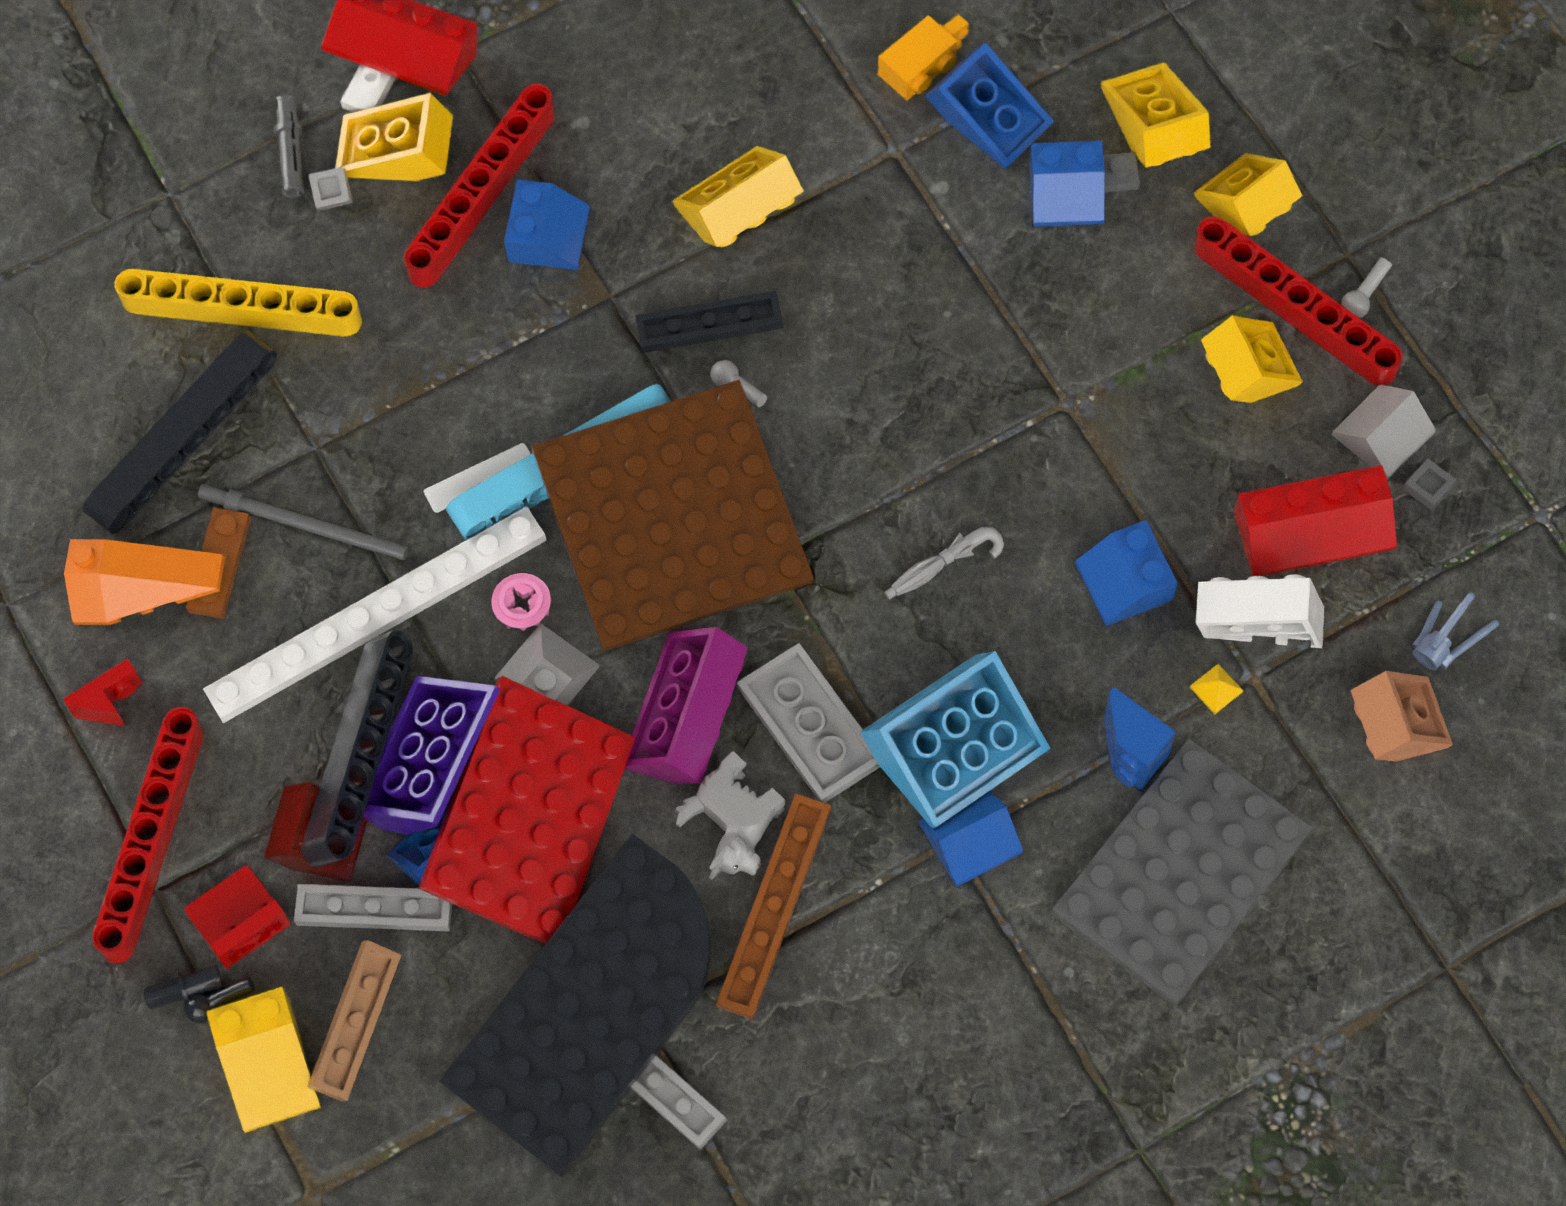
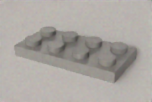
M800 643L737 682V688L818 801L826 803L880 768L860 733L863 729Z

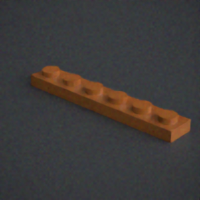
M795 793L716 1002L717 1008L754 1020L829 818L831 805Z

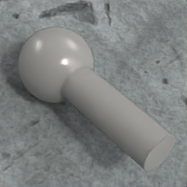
M1380 257L1360 287L1345 294L1341 305L1359 318L1365 316L1370 308L1369 297L1387 274L1392 264L1385 258Z
M721 360L712 366L710 377L717 387L740 380L746 398L757 407L765 404L767 395L740 377L738 368L733 362Z

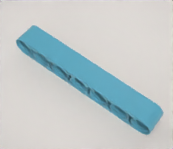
M652 385L565 435L668 403L671 400L661 385ZM533 453L458 495L447 505V513L465 540L470 539L526 506L530 509L548 499Z

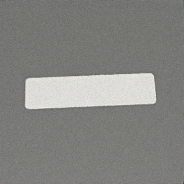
M521 443L426 488L424 494L433 511L438 513L446 509L447 505L458 495L530 455V452L526 445Z

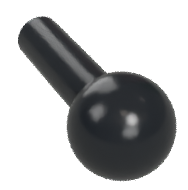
M247 976L211 994L200 993L192 995L184 1003L185 1015L193 1022H206L208 1020L206 1011L220 1007L254 991V983Z

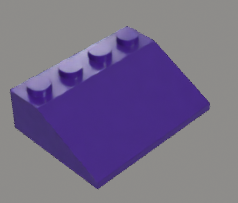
M416 676L387 737L363 817L381 830L407 835L437 826L500 689L495 685Z

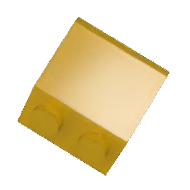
M1244 153L1194 192L1196 199L1215 217L1225 220L1246 236H1254L1262 232L1268 222L1276 216L1289 211L1292 204L1302 197L1285 160Z
M1231 316L1201 339L1206 350V358L1210 365L1215 368L1221 380V389L1232 401L1253 403L1303 383L1273 322Z

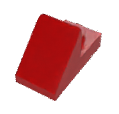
M126 659L70 694L63 701L76 719L125 726L112 703L117 699L122 700L132 695L136 688L142 684V681L130 661Z

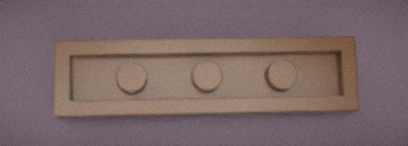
M369 940L362 941L308 1083V1088L342 1102L348 1100L401 958L400 954Z

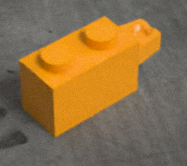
M928 15L878 56V75L906 101L916 93H923L937 75L941 72H948L955 65L957 51L962 46L961 40L968 35L969 23L960 15H957L945 25H941Z

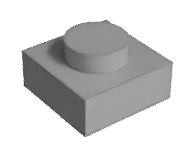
M343 166L309 174L315 207L318 211L353 203L346 169Z

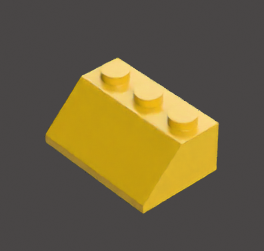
M756 146L672 202L704 242L716 247H725L737 240V234L747 228H754L765 222L766 216L774 210H781L790 206L795 201L794 197L802 193L803 189L786 155Z

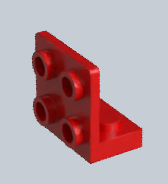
M249 866L242 867L184 909L226 970L291 925L276 900L271 898Z

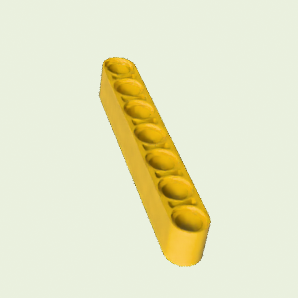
M127 269L121 272L115 280V289L124 309L133 314L335 336H351L356 334L362 326V316L357 300L351 293L345 291L138 269ZM134 289H140L137 293L128 294ZM168 293H175L169 298H163ZM202 297H210L206 301L198 302V300ZM245 300L240 305H233L236 301ZM273 304H280L275 309H267ZM307 308H315L312 312L303 313ZM341 312H350L348 315L344 317L338 316Z

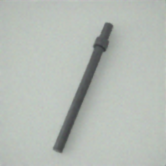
M202 484L198 492V498L224 505L225 510L250 513L403 561L408 554L409 548L407 546L247 498L246 493L234 489L224 491Z

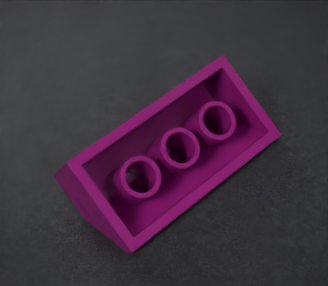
M717 627L668 632L632 734L636 738L625 769L677 785L701 783L708 770V762L715 742L719 738L720 727L726 710L731 703L732 693L738 675L742 671L748 647Z

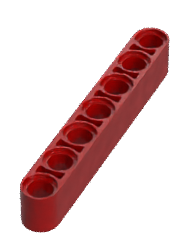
M532 84L522 91L406 249L404 262L408 277L415 286L421 288L429 287L438 281L553 123L555 110L552 93L545 85ZM536 105H543L540 108H533ZM517 131H525L524 133H521V134H513L514 132H517ZM498 157H506V158L503 159V160H498V161L494 160L495 158H498ZM479 183H486L485 186L475 187ZM461 209L467 210L462 214L455 213L456 211ZM440 236H447L444 240H435ZM420 263H429L422 268L415 267Z
M1208 217L1201 221L1198 226L1194 247L1196 255L1201 260L1370 383L1376 386H1387L1394 382L1402 362V352L1395 343L1219 217ZM1214 237L1218 239V241L1212 242L1207 240L1206 238ZM1240 257L1245 259L1246 262H1238L1234 258ZM1262 278H1270L1275 282L1267 283ZM1290 299H1300L1304 303L1297 304L1292 302ZM1327 319L1332 324L1326 325L1321 323L1319 320ZM1348 340H1356L1361 345L1354 346ZM1377 361L1387 362L1390 366L1382 367Z
M177 707L170 710L163 720L93 931L92 940L94 946L106 961L113 964L127 961L135 950L203 742L204 732L194 712L186 707ZM181 725H192L187 733L176 734L177 729ZM174 758L180 759L179 764L175 768L164 769L165 764L169 760ZM162 793L169 794L164 803L159 805L153 804V800L157 795ZM147 829H157V833L153 838L149 840L141 839L142 834ZM146 864L141 874L136 876L129 875L130 870L135 865ZM127 899L134 900L132 907L128 911L118 912V906L121 902ZM115 935L122 936L119 945L114 948H106L108 939Z

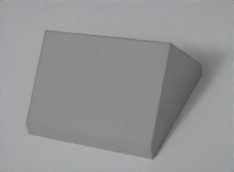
M1379 385L1332 432V436L1370 467L1382 465L1388 480L1435 433L1436 429L1414 391Z

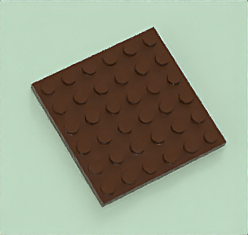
M740 380L532 446L533 456L603 652L814 582V577Z

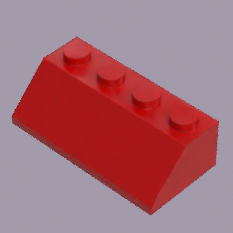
M337 0L322 42V50L447 96L477 56L478 24L414 0Z
M1382 465L1238 494L1234 515L1252 576H1265L1394 550L1397 547L1393 498Z

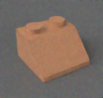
M1385 671L1350 690L1355 702V713L1361 720L1367 736L1366 743L1368 749L1375 759L1397 762L1453 746L1428 677Z

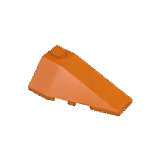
M70 539L64 577L72 622L75 625H112L121 622L122 617L139 612L142 615L154 612L153 608L171 602L180 604L219 592L225 556L223 554L106 539Z

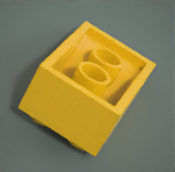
M1165 62L1101 82L1104 95L1131 151L1135 152L1136 157L1146 168L1158 166L1166 161L1182 156H1190L1198 151L1210 148L1209 112Z
M431 93L343 115L335 168L343 166L346 169L347 178L419 181L443 175L446 172L453 115Z
M283 987L206 1011L217 1052L245 1133L321 1108L317 1092L307 1087L311 1078V1071L292 1005Z

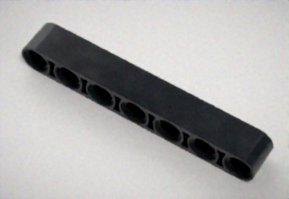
M244 331L238 335L90 493L84 502L83 512L110 533L115 534L121 531L270 371L276 362L277 351L250 331Z
M393 630L369 640L364 646L302 843L303 856L311 866L322 867L344 860L353 851L413 655L412 641L404 631Z

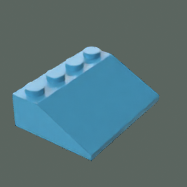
M996 651L974 655L860 731L878 765L931 828L938 827L1051 749Z

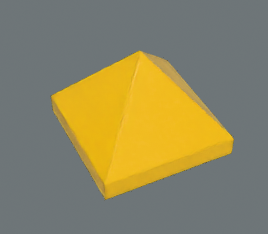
M1219 664L1190 686V689L1214 715L1243 693L1241 687Z

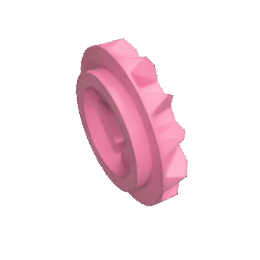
M513 574L504 578L494 589L491 601L492 609L497 620L504 623L508 629L513 627L524 631L527 627L539 626L540 621L546 615H549L550 592L546 584L532 574ZM514 592L522 599L530 598L528 600L529 612L523 610L520 606L515 609L513 608L516 605Z

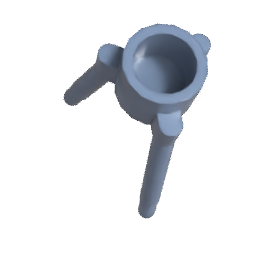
M1472 592L1468 593L1441 630L1433 631L1430 634L1442 607V602L1438 600L1435 602L1420 635L1412 644L1415 648L1412 654L1419 663L1430 670L1435 671L1439 666L1447 669L1455 658L1498 627L1499 622L1497 620L1490 622L1450 651L1449 648L1452 643L1446 636L1466 611L1475 594Z

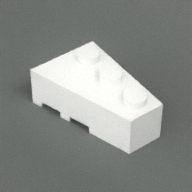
M1288 575L1284 579L1252 576L1247 578V580L1236 581L1217 577L1208 582H1198L1196 625L1204 638L1252 642V635L1275 637V644L1287 645L1288 639L1311 641V648L1322 649L1324 606L1311 579L1301 575Z

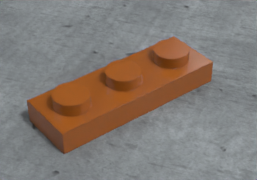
M213 508L201 552L223 554L225 556L220 591L187 601L186 609L188 613L220 619L225 618L251 522L249 513Z

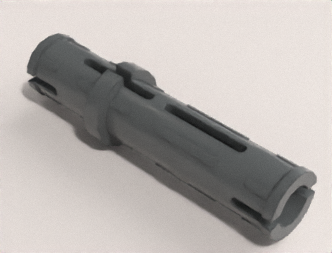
M280 95L274 100L277 117L274 135L278 138L282 195L288 198H296L305 193L299 137L302 135V126L298 123L297 98L292 95Z

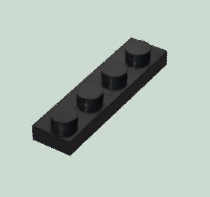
M776 291L635 315L642 353L783 328Z

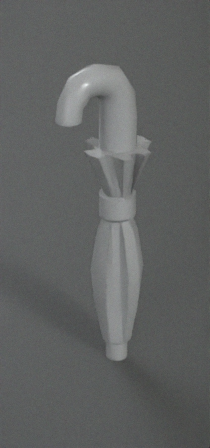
M980 527L965 537L959 533L948 549L943 550L937 556L920 561L908 569L891 585L890 589L884 592L886 597L890 600L896 595L899 596L921 587L931 581L944 566L952 563L954 559L974 556L972 550L986 540L992 541L993 548L989 553L993 559L997 558L1004 547L1001 533L994 527Z

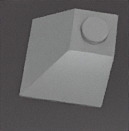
M540 623L496 675L494 681L496 682L497 678L504 676L568 705L596 672L599 664Z

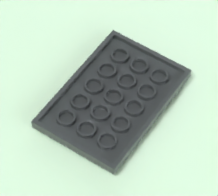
M1188 739L1052 908L1051 915L1176 1007L1308 838L1313 827L1191 739Z

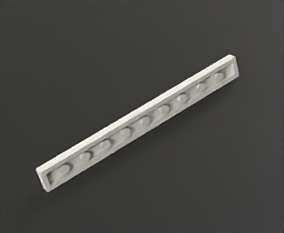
M526 506L206 686L203 690L222 723H225L547 541L545 533Z

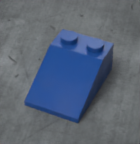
M987 43L969 52L925 95L949 124L1004 169L1054 122Z

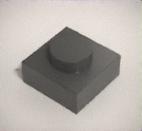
M1135 152L1103 155L1105 172L1104 193L1139 189L1140 180Z
M1427 458L1408 479L1403 490L1433 511L1452 490L1457 480Z

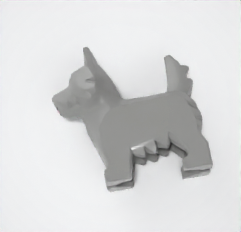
M734 751L721 761L717 770L712 771L704 778L695 796L685 799L683 801L684 805L676 807L678 813L676 826L681 827L695 815L704 812L725 832L717 846L715 858L710 865L711 873L709 878L711 880L721 871L730 875L739 871L755 875L761 864V859L756 854L754 848L770 822L783 814L785 809L783 807L785 799L773 788L757 797L754 791H749L748 786L742 788L740 782L734 783V781L743 780L746 776L741 771L746 767V762Z

